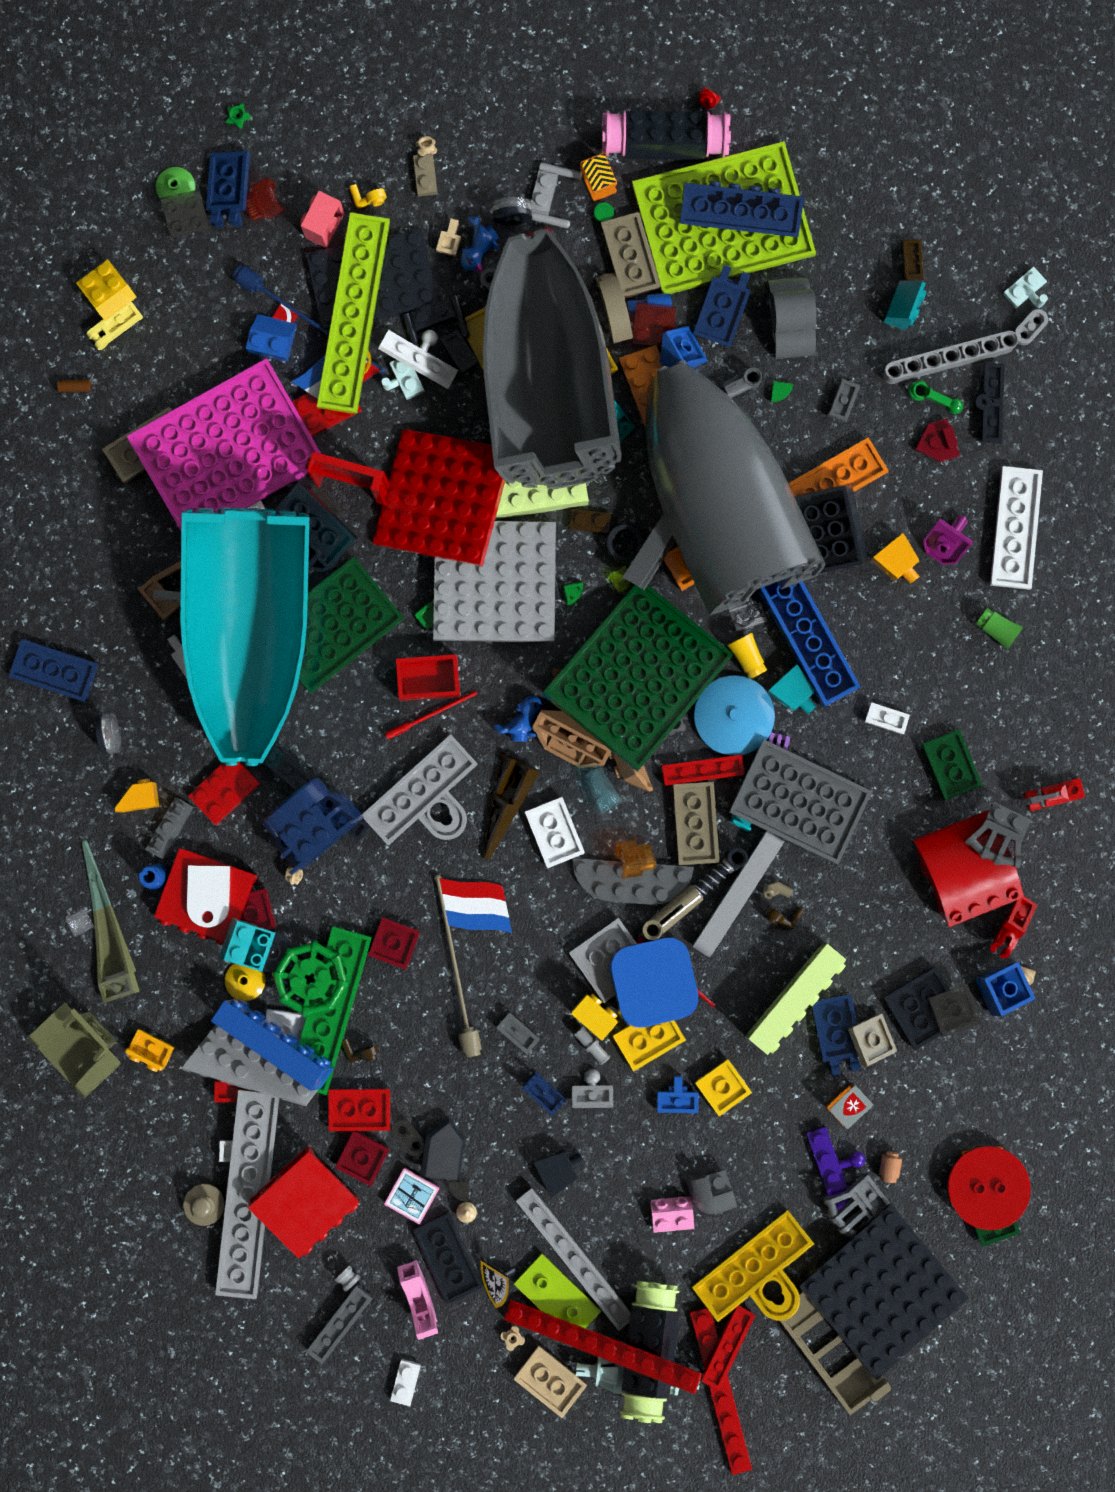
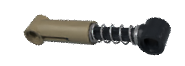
M741 848L730 850L721 864H718L717 868L712 869L711 873L705 874L704 879H699L697 885L692 886L690 884L644 923L642 927L644 937L649 940L659 939L702 902V895L707 894L709 889H713L716 883L719 884V881L722 878H726L725 876L728 873H732L745 866L748 860L746 851ZM735 852L742 855V861L739 864H735L732 861V855ZM673 910L676 911V913H674L670 918H668L663 924L659 923L670 912H672ZM651 924L656 925L658 928V932L654 936H650L647 933V927Z

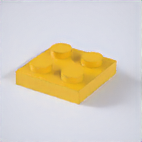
M728 1059L695 1082L718 1116L752 1093Z

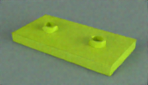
M543 1253L514 1282V1285L541 1311L584 1328L601 1312V1309Z

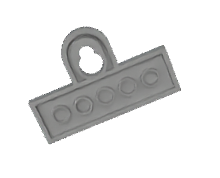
M450 734L365 811L362 816L388 846L417 819L435 837L443 840L454 839L464 831L467 824V815L464 808L448 791L478 764ZM441 802L448 806L453 819L450 825L445 826L441 822L432 819L430 810L434 804Z

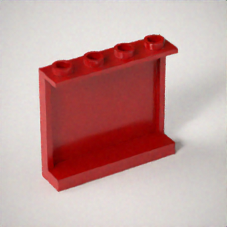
M313 452L312 456L307 458L305 468L308 469L307 472L316 487L320 488L323 476L370 489L377 504L385 505V497L390 484L384 471Z
M179 848L154 917L159 919L158 923L170 926L171 923L175 924L180 931L189 933L190 930L197 932V937L206 940L209 937L216 939L215 943L223 946L232 918L241 919L252 886L256 883L258 875L230 866L229 911L227 917L222 923L214 927L199 926L191 920L187 911L188 866L230 865ZM210 911L204 912L202 916L204 922L210 923L213 920V914Z
M307 1146L249 1199L247 1205L248 1209L299 1259L302 1255L306 1256L310 1253L317 1241L320 1242L325 1239L328 1231L333 1226L337 1227L340 1225L343 1217L348 1212L352 1213L356 1210L359 1198Z

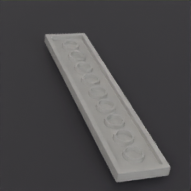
M238 1090L215 1294L218 1296L257 1299L265 1225L248 1209L247 1201L270 1181L279 1107L278 1097L268 1096L253 1090Z

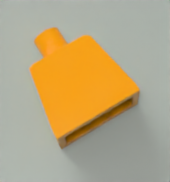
M903 533L871 559L877 567L894 581L903 575L911 584L920 577L912 568L919 562V559Z

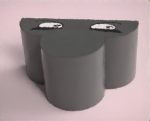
M808 277L767 280L775 359L814 356L816 350V302L813 289H810Z

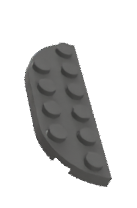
M573 858L574 873L582 888L595 898L610 902L653 905L669 902L686 889L694 867L659 864L640 866L642 865L640 863Z

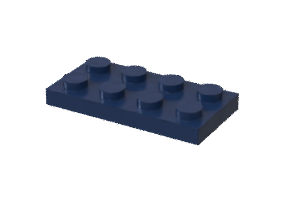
M21 639L8 677L86 702L99 664Z

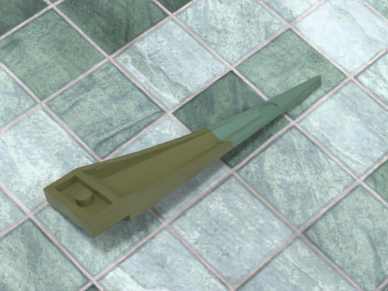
M85 840L82 842L94 915L98 986L103 1003L140 991L134 975L136 969L89 844Z

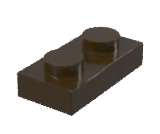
M572 509L569 530L609 534L611 513Z

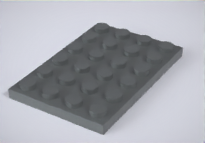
M763 739L729 813L839 865L872 791Z

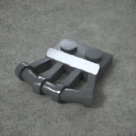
M993 802L982 827L965 843L968 846L970 845L980 855V858L984 860L987 858L997 866L1010 865L1014 866V868H1020L1021 842L1031 819ZM987 829L991 831L985 847H983L976 839ZM998 834L1004 837V841L998 854L990 851V848ZM1010 841L1014 842V858L1003 857Z
M866 1173L851 1186H847L845 1191L826 1196L823 1199L825 1205L828 1206L831 1222L836 1223L837 1229L841 1234H846L849 1237H852L857 1232L852 1227L864 1216L865 1218L859 1230L890 1203ZM851 1197V1199L837 1211L835 1203ZM857 1205L859 1210L844 1222L842 1218Z

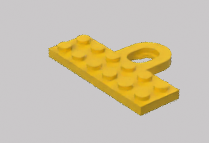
M786 1211L692 1288L717 1321H720L749 1296L768 1318L776 1321L787 1320L797 1312L800 1296L797 1288L783 1269L812 1247L814 1243L791 1213ZM776 1281L781 1285L782 1294L785 1298L782 1305H775L773 1301H769L764 1297L763 1287L767 1282Z

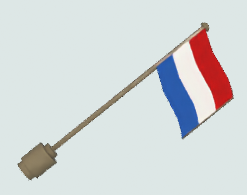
M435 875L434 879L437 882L465 1029H461L462 1033L458 1034L461 1052L464 1053L465 1058L481 1055L480 1050L482 1048L478 1030L474 1031L473 1027L469 1028L449 926L468 930H499L511 934L512 930L503 886L488 882H457L441 879L440 875Z

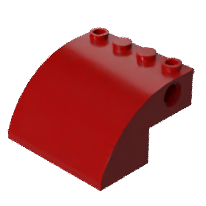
M989 810L914 839L922 871L932 885L940 915L948 927L1024 897L1020 879L1014 866H997L987 858L984 860L980 858V855L970 845L968 846L965 843L982 827ZM986 829L976 839L983 847H985L991 831ZM996 835L990 848L991 852L998 854L1004 837ZM1007 846L1003 857L1012 858L1009 848Z

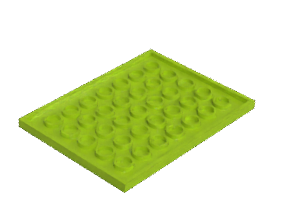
M785 141L632 181V187L662 294H672L710 284L713 276L716 278L720 277L724 265L732 268L729 279L741 276L742 272L752 273L816 255L804 209L802 210L799 238L680 224L685 183L709 185V181L721 182L722 187H729V183L740 184V189L758 186L761 187L760 191L768 192L769 188L780 189V193L800 196Z

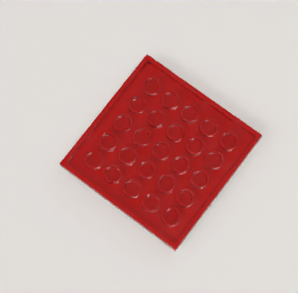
M403 429L389 479L390 488L385 497V505L381 509L373 544L483 567L505 480L494 468L492 445Z

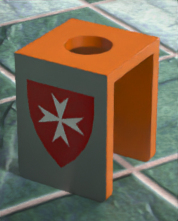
M851 1083L827 1106V1109L845 1128L849 1129L873 1104L856 1085Z

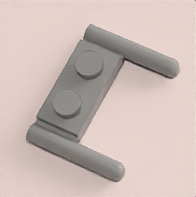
M541 162L529 207L532 211V220L569 228V220L548 215L558 175L580 180L582 172Z

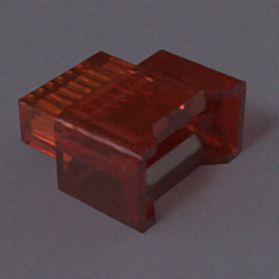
M266 178L251 186L252 192L247 194L246 209L253 221H257L262 217L270 220L286 211L285 207L281 206L274 192L276 184L270 178Z

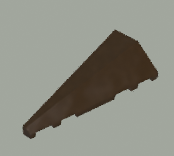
M503 752L499 754L501 765L500 770H496L495 775L498 777L496 790L492 791L487 820L490 821L488 833H484V839H486L485 850L480 855L484 859L489 860L540 773L538 769L529 763Z

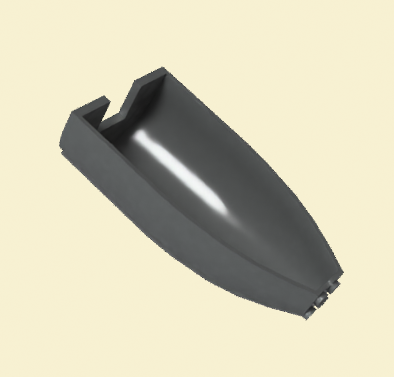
M538 229L534 231L532 236L517 234L514 237H509L490 286L484 322V379L494 468L505 481L511 484L516 481L526 488L535 489L538 485L547 486V489H556L588 483L596 480L598 474H608L615 469V463L621 460L609 358L595 306L576 266L548 229Z
M685 360L677 362L670 368L668 366L659 368L656 371L658 375L652 379L647 391L646 443L649 465L665 518L709 616L745 603L756 589L778 582L780 589H784L816 577L825 567L823 557L782 469L749 417L725 392L689 366Z

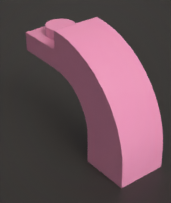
M417 1260L397 1267L400 1283L410 1305L418 1340L437 1334L436 1314Z

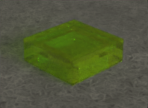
M625 566L608 576L618 594L634 585L623 578L627 571Z

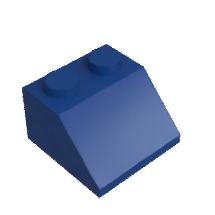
M258 314L250 329L246 350L250 354L288 362L297 323Z
M1019 962L997 968L975 979L991 1016H1004L1036 999Z

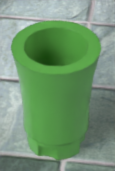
M988 608L976 623L1006 650H1008L1023 626L1011 622L998 613H993Z

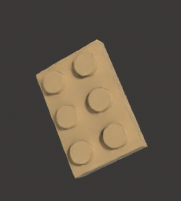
M538 1345L514 1376V1380L561 1418H563L587 1387V1383L583 1379L575 1376L576 1374L540 1345Z

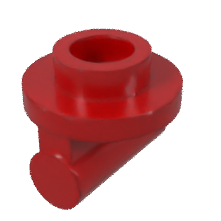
M706 87L698 95L699 104L705 109L714 108L721 99L719 95Z

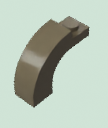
M607 273L595 277L605 307L613 342L632 339L633 335L628 310L618 277H616L615 273Z

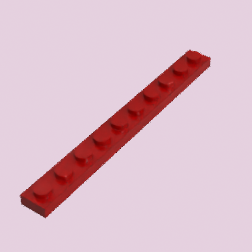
M510 1300L504 1318L505 1321L696 1394L702 1375L701 1372L520 1302Z

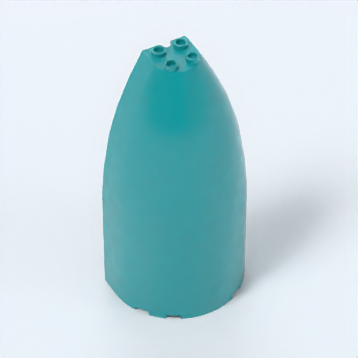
M197 508L195 513H193V509L182 511L180 621L187 681L196 713L206 736L220 762H225V765L234 766L237 765L238 761L246 762L247 766H257L258 763H263L287 718L297 690L307 628L309 515L305 513H299V516H296L294 511L282 510L279 511V514H275L273 509L218 508L217 512H213V508Z

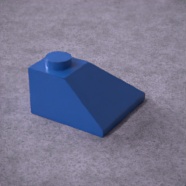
M689 326L663 333L660 363L663 367L668 366L670 368L677 362L685 360L689 366L696 368L708 361Z

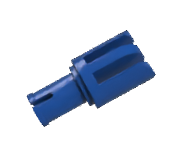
M668 293L647 295L643 300L628 301L629 314L647 311L649 315L669 313L673 308L671 296Z

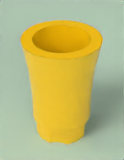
M753 633L727 645L741 664L744 672H747L749 679L767 671L763 664L764 660L755 643Z

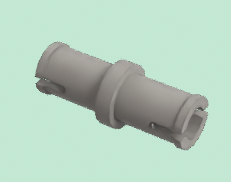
M584 1026L574 1033V1036L586 1047L585 1051L587 1053L590 1052L600 1065L610 1058L598 1044L599 1041L594 1039Z

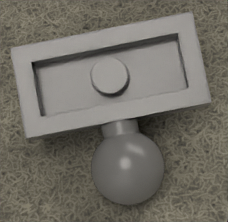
M589 1069L584 1074V1079L588 1086H572V1108H613V1086H596L600 1081V1073L596 1069Z

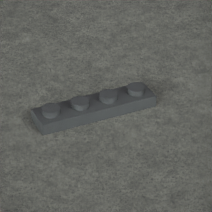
M356 1285L307 1349L306 1353L320 1364H323L373 1299V1296L359 1285Z

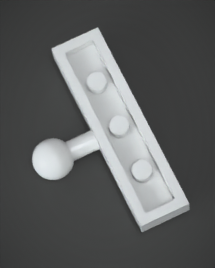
M388 330L378 348L447 389L450 387L458 371L427 353L429 347L433 346L438 339L437 334L433 330H427L422 334L423 343L420 348Z

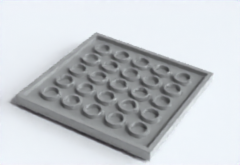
M495 521L483 567L435 557L433 640L554 642L556 522Z

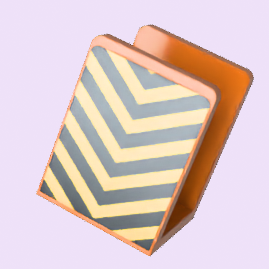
M605 153L580 162V172H582V177L594 202L616 193L615 186L617 181Z

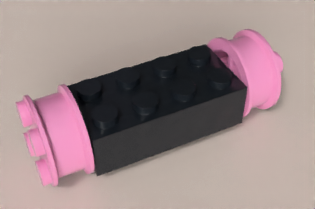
M607 111V113H603L602 153H605L606 156L609 153H622L625 156L626 146V159H705V156L708 157L709 154H722V157H725V155H729V143L731 140V131H729L730 114L724 112L723 115H710V112L706 114V112L623 111V114H610Z

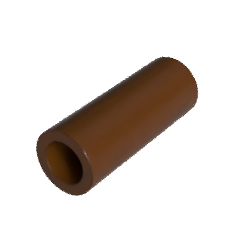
M59 380L57 383L59 393L92 391L91 380Z

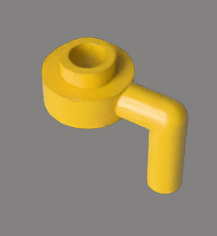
M354 184L349 187L358 209L369 204H373V206L382 205L387 198L384 189H376L367 193L366 197L361 199L357 185Z

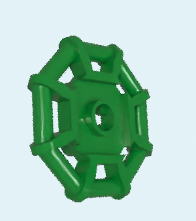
M318 941L285 949L286 953L275 971L272 972L279 996V1003L292 1008L302 1014L303 1017L335 1009V1004L345 987L349 984L346 980L341 960L342 956L320 945ZM311 951L310 958L298 959L297 955ZM317 952L330 959V961L326 964L317 959ZM292 959L296 964L289 974L284 972ZM335 966L338 979L331 978L329 967ZM313 973L316 982L307 984V979L304 978L305 975ZM282 978H289L291 991L286 993ZM331 984L337 985L331 997L328 998L325 993ZM296 994L305 1000L304 1005L299 1004L290 997ZM321 997L324 1003L309 1007L310 1000Z

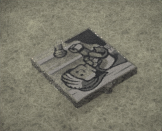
M757 589L745 603L728 609L736 632L747 628L753 629L754 626L768 622Z

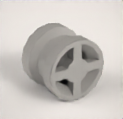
M348 1265L334 1280L337 1283H341L343 1290L346 1292L359 1280L360 1276L354 1274L352 1267Z

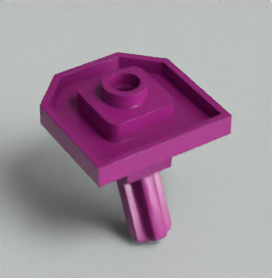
M958 515L951 526L942 519H939L923 540L926 554L942 565L956 564L973 543L971 539L961 533L968 522L966 517Z

